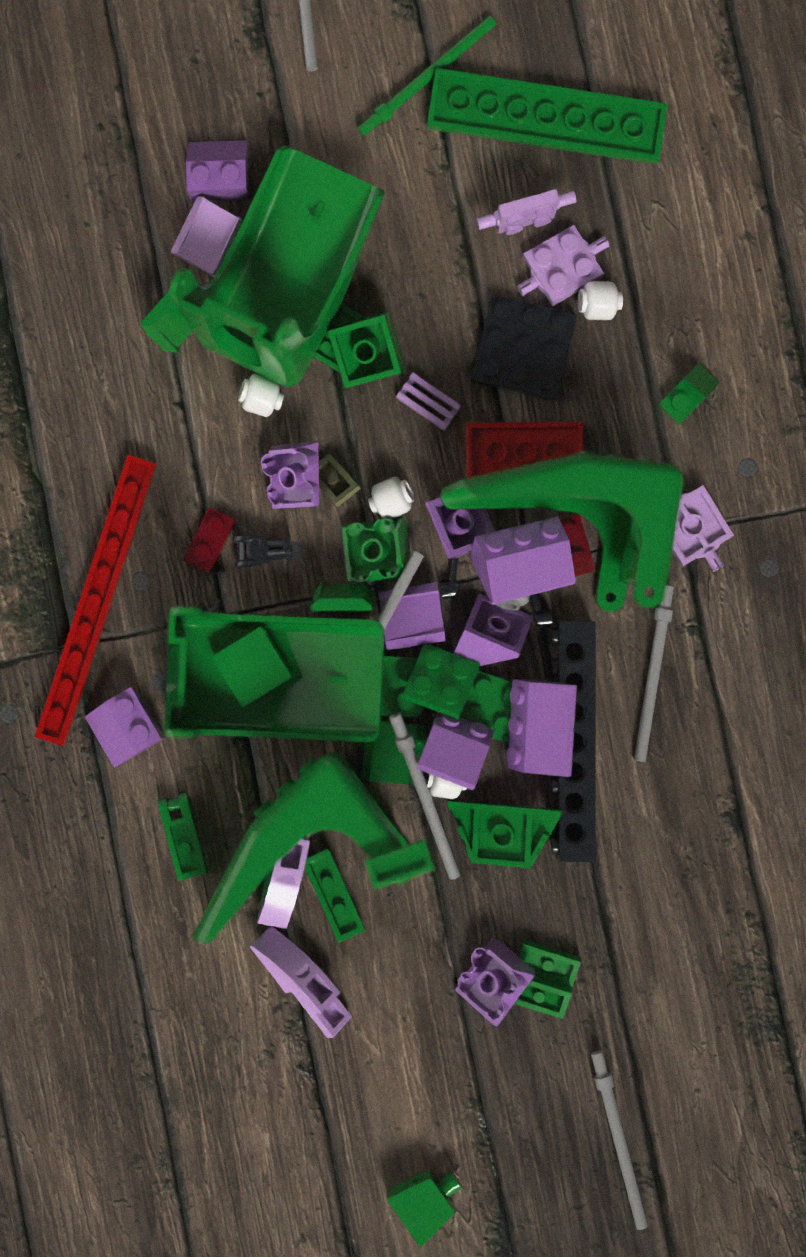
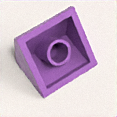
M441 498L425 503L448 559L458 558L470 553L475 536L495 532L486 509H448L442 504Z

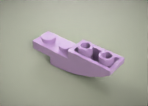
M308 836L297 843L266 875L257 917L258 924L287 928L307 859L310 844Z
M269 927L250 946L284 992L293 993L327 1038H333L352 1018L337 998L340 991L301 949L275 928Z

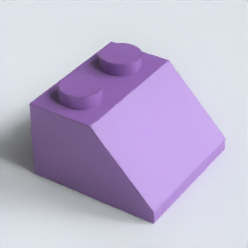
M248 140L189 142L186 158L187 193L191 202H195L197 196L204 197L208 201L250 200Z
M137 687L126 689L85 716L114 768L166 738V736H163V731Z
M437 712L417 769L474 790L487 756L494 730L487 728L481 723H474L461 717L456 719Z

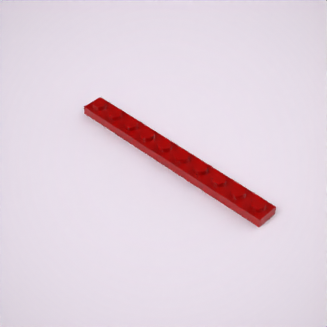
M127 454L34 736L36 738L60 746L66 745L157 468L156 463Z

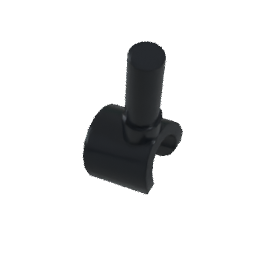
M451 558L449 582L440 583L442 599H452L457 595L456 574L458 558Z
M530 595L534 606L535 624L538 627L551 626V610H541L538 595Z

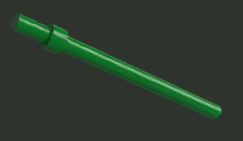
M488 16L387 103L379 104L373 110V114L357 127L358 132L365 137L380 123L384 125L393 117L392 113L435 77L436 68L445 69L494 28L496 26L495 20Z

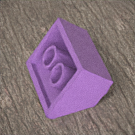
M558 516L475 536L470 558L492 605L575 584L570 541Z
M513 679L510 692L511 717L508 723L510 732L509 748L507 750L508 769L523 773L571 776L577 685L539 679Z

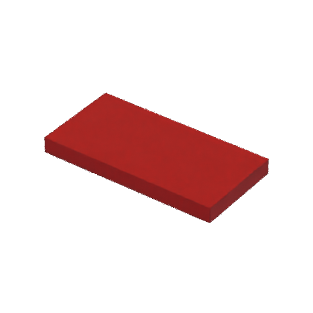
M584 421L466 423V478L577 454L578 451H584Z

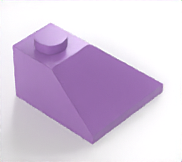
M479 593L454 654L478 662L480 666L518 658L533 616L520 610H506L497 606V604L492 605L487 596Z

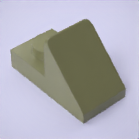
M330 453L319 461V488L326 494L335 508L339 507L361 489Z

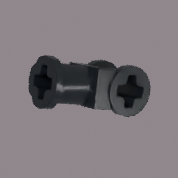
M258 535L233 537V542L236 543L237 548L236 568L270 564L269 560L287 559L288 562L293 561L291 535H286L285 538L268 539L267 536Z

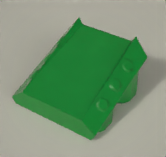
M170 290L140 322L141 328L146 332V335L160 346L164 352L179 353L178 347L192 333L189 325L175 305L170 295Z
M383 518L373 522H358L342 526L347 580L349 584L400 577L411 556L408 536L409 526L404 518Z
M322 580L314 591L311 611L313 613L327 614L373 613V591L366 582L361 584H325Z
M381 721L378 738L375 741L365 742L361 780L414 785L403 753L399 752L396 746L395 739L397 737L391 722ZM404 723L408 734H412L416 745L414 751L419 762L424 748L426 725Z

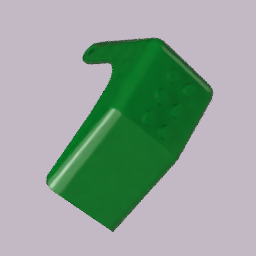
M290 146L278 148L243 223L214 277L202 287L199 286L191 270L185 267L180 268L173 277L170 295L199 343L204 348L278 384L287 387L298 385L303 379L344 299L385 195L384 189L367 183Z
M578 451L577 454L462 479L443 488L441 491V502L448 509L538 508L579 514L592 523L601 540L602 553L595 593L598 607L606 612L619 610L624 604L628 584H633V598L641 607H655L663 600L684 484L683 472L675 465L654 462L653 459L637 458L634 460L626 459L621 455L601 456L595 455L594 452ZM647 587H650L653 591L651 597H647L644 593ZM609 592L614 595L612 602H608L606 599V595Z
M170 607L163 736L196 737L200 735L352 742L375 741L379 736L381 726L384 627L380 622L374 620L222 614L204 612L202 609ZM263 625L294 676L242 708L211 659V656Z
M328 752L317 761L312 757L298 770L302 775L295 782L290 778L275 792L279 796L275 802L272 803L268 799L253 813L257 819L249 826L192 935L196 942L204 944L213 941L269 871L297 843L311 833L322 830L344 833L351 837L368 857L408 844L342 754ZM411 878L406 879V880H403V881L398 882V883H395V884L405 883V882H407L408 880H410Z

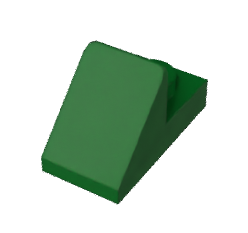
M698 363L658 404V407L679 426L720 382Z

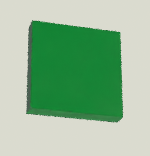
M263 625L211 656V659L242 708L294 676Z

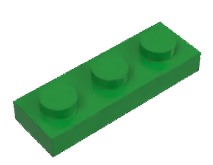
M324 849L307 857L304 867L338 943L366 931L330 849Z

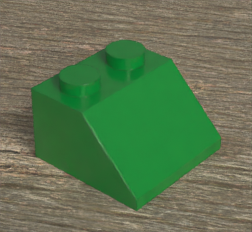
M390 310L361 317L328 330L345 388L397 375L406 368Z

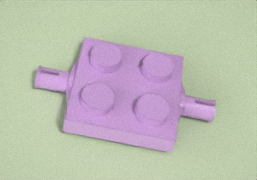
M557 189L501 204L498 205V210L493 212V214L477 217V226L481 230L496 225L498 234L506 232V235L518 233L523 230V227L532 224L535 227L544 226L555 217L557 209L576 203V195L574 191L558 195Z
M575 225L523 253V259L531 271V278L517 285L519 292L521 291V295L524 296L538 288L547 296L551 305L554 306L577 293L580 289H584L587 282L600 280L603 278L604 272L597 263L595 254L610 247L606 237L602 236L600 239L588 244L581 237Z
M704 485L691 493H685L681 496L672 552L681 567L695 559L705 557L713 572L724 566L715 550L718 549L721 543L733 537L734 534Z

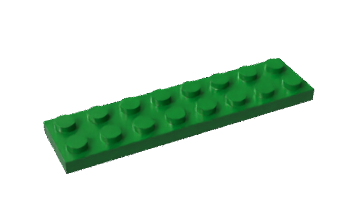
M436 68L427 129L658 165L668 103Z

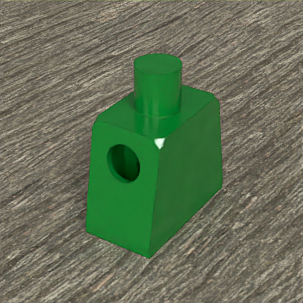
M426 1170L388 1189L387 1201L419 1247H422L455 1213V1205L450 1196L459 1191L462 1185L453 1172L438 1181L431 1170Z

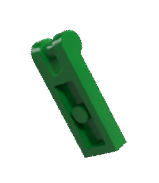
M180 793L177 798L170 800L167 797L158 799V807L177 880L181 881L207 874L208 869L188 793ZM181 809L183 817L173 820L171 811Z

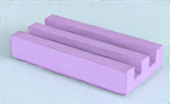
M413 372L408 381L403 385L401 391L396 395L399 401L443 431H445L461 408L460 404ZM413 383L417 384L418 386L432 394L434 397L448 405L450 408H452V410L449 412L441 405L427 397L425 394L412 386ZM410 392L445 416L446 419L444 421L440 420L405 396L406 393Z

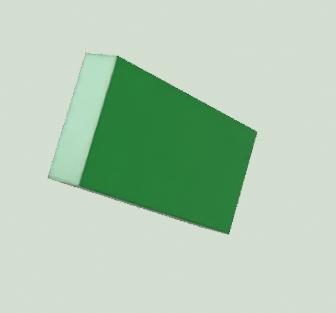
M425 838L364 859L374 890L435 870Z

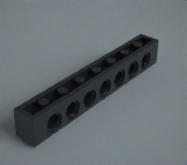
M596 621L557 622V628H552V646H557V658L552 657L551 669L552 675H557V682L565 683L566 677L570 673H576L581 680L580 686L576 689V704L579 705L581 713L574 720V732L580 736L581 742L576 749H573L572 763H578L581 771L575 779H569L565 776L552 777L551 779L552 795H557V807H552V809L563 810L562 816L556 824L557 836H552L551 852L552 855H557L559 862H596ZM570 643L577 644L581 650V654L576 660H571L566 656L565 650ZM570 793H578L581 799L579 806L574 809L568 808L565 803L566 797ZM570 823H578L580 825V834L576 838H568L565 834V829Z

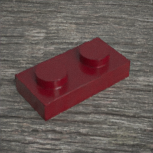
M209 507L183 561L211 574L235 526L236 520Z
M578 514L560 519L570 541L575 577L595 572L581 516Z

